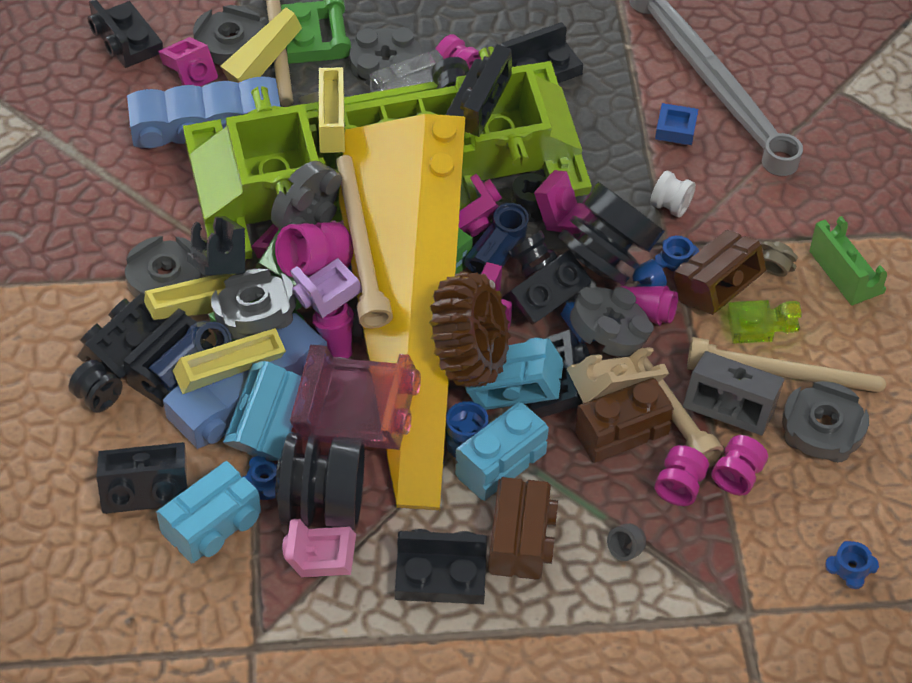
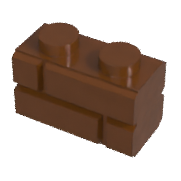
M725 230L712 242L707 243L687 263H682L674 271L673 276L681 303L693 308L698 306L699 310L714 315L765 273L766 265L762 245L757 239L748 236L742 237L739 233Z
M650 378L578 405V420H576L575 432L592 462L596 463L648 443L650 439L656 440L669 435L670 420H672L674 408L657 380Z
M507 477L499 479L489 555V572L491 575L506 577L517 575L518 578L538 580L542 578L543 563L552 564L555 537H547L546 530L547 526L556 527L558 500L550 499L551 485L548 482L536 480L523 482L522 479Z

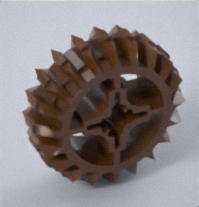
M457 273L455 276L447 277L446 280L440 281L438 290L434 291L435 303L430 306L433 316L429 322L433 329L431 339L434 340L436 347L434 354L439 356V366L441 370L446 371L448 380H453L457 386H486L487 383H494L498 374L503 372V365L507 362L508 339L511 338V335L508 333L510 321L507 320L505 313L507 307L502 304L501 292L496 290L494 281L489 280L486 274Z

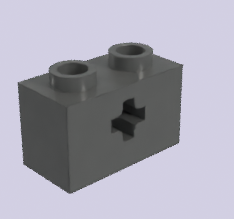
M705 351L692 372L683 408L763 436L775 412L785 378Z

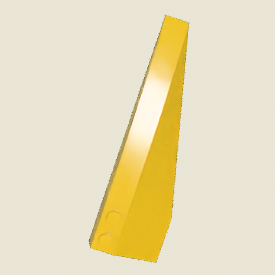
M421 114L345 130V152H343V155H348L353 160L378 288L384 294V297L389 299L393 315L392 320L387 325L379 328L363 327V333L375 385V396L379 408L380 423L384 435L397 508L440 511L448 378L446 371L441 370L439 366V356L434 354L436 347L434 340L431 339L433 329L429 322L433 316L430 306L435 303L434 291L438 290L440 281L446 280L447 277L455 276L465 132L464 116ZM340 185V211L342 214L344 226L350 233L342 188ZM353 248V257H352V260H351V269H352V273L356 276V278H357V279L359 280V282H360L359 273H358V268H357V263H356V258H355V253H354V248ZM362 292L357 295L358 303L360 302V297L363 295Z

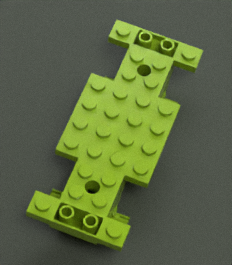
M486 47L482 48L479 51L481 60L485 56L490 58L494 48L488 47V52ZM551 61L512 67V76L480 137L464 132L460 210L478 199L475 185L470 179L476 173L481 180H487L540 169L544 170L546 178L554 170L567 171L575 197L588 195L591 192L592 185L583 161L582 147L562 87L558 85ZM466 75L456 77V85L437 89L438 85L434 82L344 97L345 130L421 114L446 115ZM261 86V97L258 87L251 91L256 109L244 115L227 117V126L224 129L221 119L183 126L185 143L207 239L211 233H214L213 224L215 217H228L245 228V260L252 258V248L246 224L271 220L272 207L279 191L287 194L293 185L288 180L290 176L301 166L311 161H320L338 172L336 160L343 155V152L320 153L319 102L289 107L271 106L268 88ZM338 191L333 203L337 207V211L330 222L334 220L340 222L343 220L339 206Z

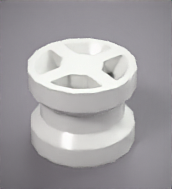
M664 171L654 187L650 204L658 209L661 207L670 209L672 215L680 218L691 203L696 184L688 179L685 181L678 180L674 173Z

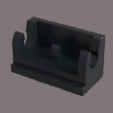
M226 216L215 217L213 224L214 233H211L208 240L204 241L200 236L201 224L199 222L193 224L191 228V253H187V262L204 275L245 273L244 227Z
M178 308L123 360L128 386L163 407V399L169 394V391L160 384L161 380L150 371L149 367L187 334L188 329L197 321L187 316L185 311ZM208 329L202 333L200 338V344L204 350L214 347L206 341L211 335Z

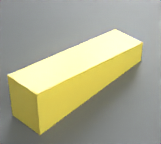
M288 8L283 9L220 66L228 81L240 83L246 79L263 75L302 29L294 12Z
M343 67L319 68L320 153L345 152Z
M235 274L212 275L145 291L144 303L153 320L169 318L178 308L185 311L187 316L212 313L211 298L216 290L219 295L226 288L224 281Z
M276 328L181 357L173 369V373L182 394H186L251 369L253 363L261 361L271 362L279 359L286 350Z

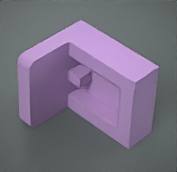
M339 258L309 278L298 266L290 270L297 284L292 288L294 295L305 309L312 306L322 318L362 292L359 280Z

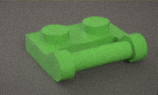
M324 0L281 5V11L288 8L294 12L302 26L299 33L286 47L288 64L343 59L350 56L351 41L346 37L343 13L345 12L344 0ZM329 18L332 40L322 43L319 19Z

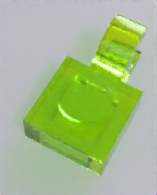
M769 300L728 303L727 313L733 344L771 342L774 338V332L793 333L800 330L798 318H802L800 302H784L774 309H770Z

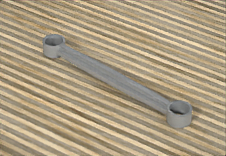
M629 0L630 5L636 11L653 15L695 71L733 116L764 149L762 156L763 167L768 172L778 176H788L795 173L799 167L803 152L802 143L790 134L778 133L734 76L668 1ZM773 152H784L792 157H779Z

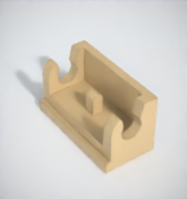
M650 347L638 349L630 357L602 360V355H590L579 364H572L567 368L583 404L650 378H654L659 382L669 374L665 364L651 367L649 371H646L644 359L652 354L653 348Z

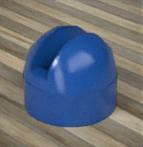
M654 259L640 264L633 272L632 281H639L636 287L667 285L665 273Z

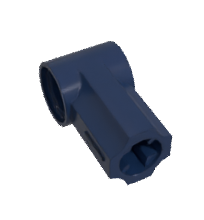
M505 203L495 210L492 223L465 258L464 264L471 273L482 274L487 262L502 266V268L511 257L508 251L526 240L529 221L526 209L515 203Z
M200 321L193 324L181 340L149 367L150 371L161 380L160 384L170 393L179 386L173 373V369L179 359L204 351L200 344V338L202 333L209 328L216 334L217 341L214 347L232 342L231 334L227 327L213 321Z

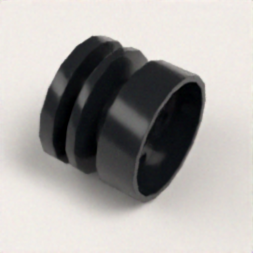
M598 182L583 201L585 207L595 217L591 222H588L580 217L572 216L569 221L583 231V233L578 238L568 230L563 229L558 238L567 245L576 259L601 277L617 281L624 286L630 277L617 266L622 260L636 270L640 264L628 250L634 245L650 252L665 230Z
M288 433L283 452L279 457L275 484V495L278 502L279 522L281 525L289 526L290 520L296 519L298 506H301V521L307 527L311 526L316 509L324 508V520L327 528L350 526L353 531H356L360 518L364 483L365 442L363 438L335 436L330 445L329 454L321 455L318 435L311 434L308 438L305 454H303L301 434Z

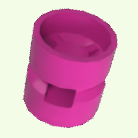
M321 222L315 225L308 223L289 224L283 227L277 236L275 256L280 269L287 276L293 277L290 270L298 266L307 277H310L337 258L348 268L353 257V243L350 233L339 222Z

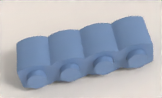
M254 77L240 83L218 81L203 87L182 85L166 91L146 89L127 95L133 146L155 148L170 142L186 144L183 133L184 125L221 119L224 129L227 126V117L244 115L256 109L251 91L256 87L259 89L260 97L261 86L267 87L271 106L281 107L276 79L271 77Z
M292 313V323L285 328L276 329L286 352L281 358L273 360L271 363L286 369V371L305 377L304 375L310 368L328 359L327 341L299 315ZM250 369L186 394H182L180 387L177 386L163 399L166 418L197 449L220 441L229 428Z

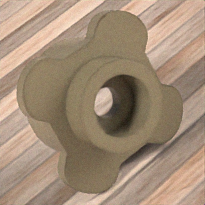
M763 241L761 243L766 272L784 277L789 271H795L797 266L794 262L797 261L798 256L788 245L777 241L772 243Z

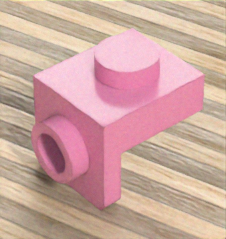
M291 519L288 535L283 539V555L285 560L301 577L351 575L356 533L350 526L308 529L301 519Z

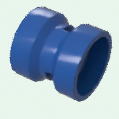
M468 401L456 403L446 414V448L455 458L456 448L488 425V414L480 404Z

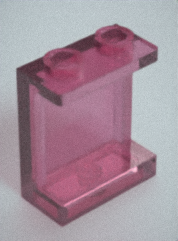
M310 344L290 423L296 432L301 434L302 440L308 441L311 434L318 435L319 441L332 443L335 436L363 438L366 447L400 450L403 434L407 435L410 431L412 421L410 405L413 395L416 396L420 390V371L416 369L409 354H399L397 363L333 358L327 346Z

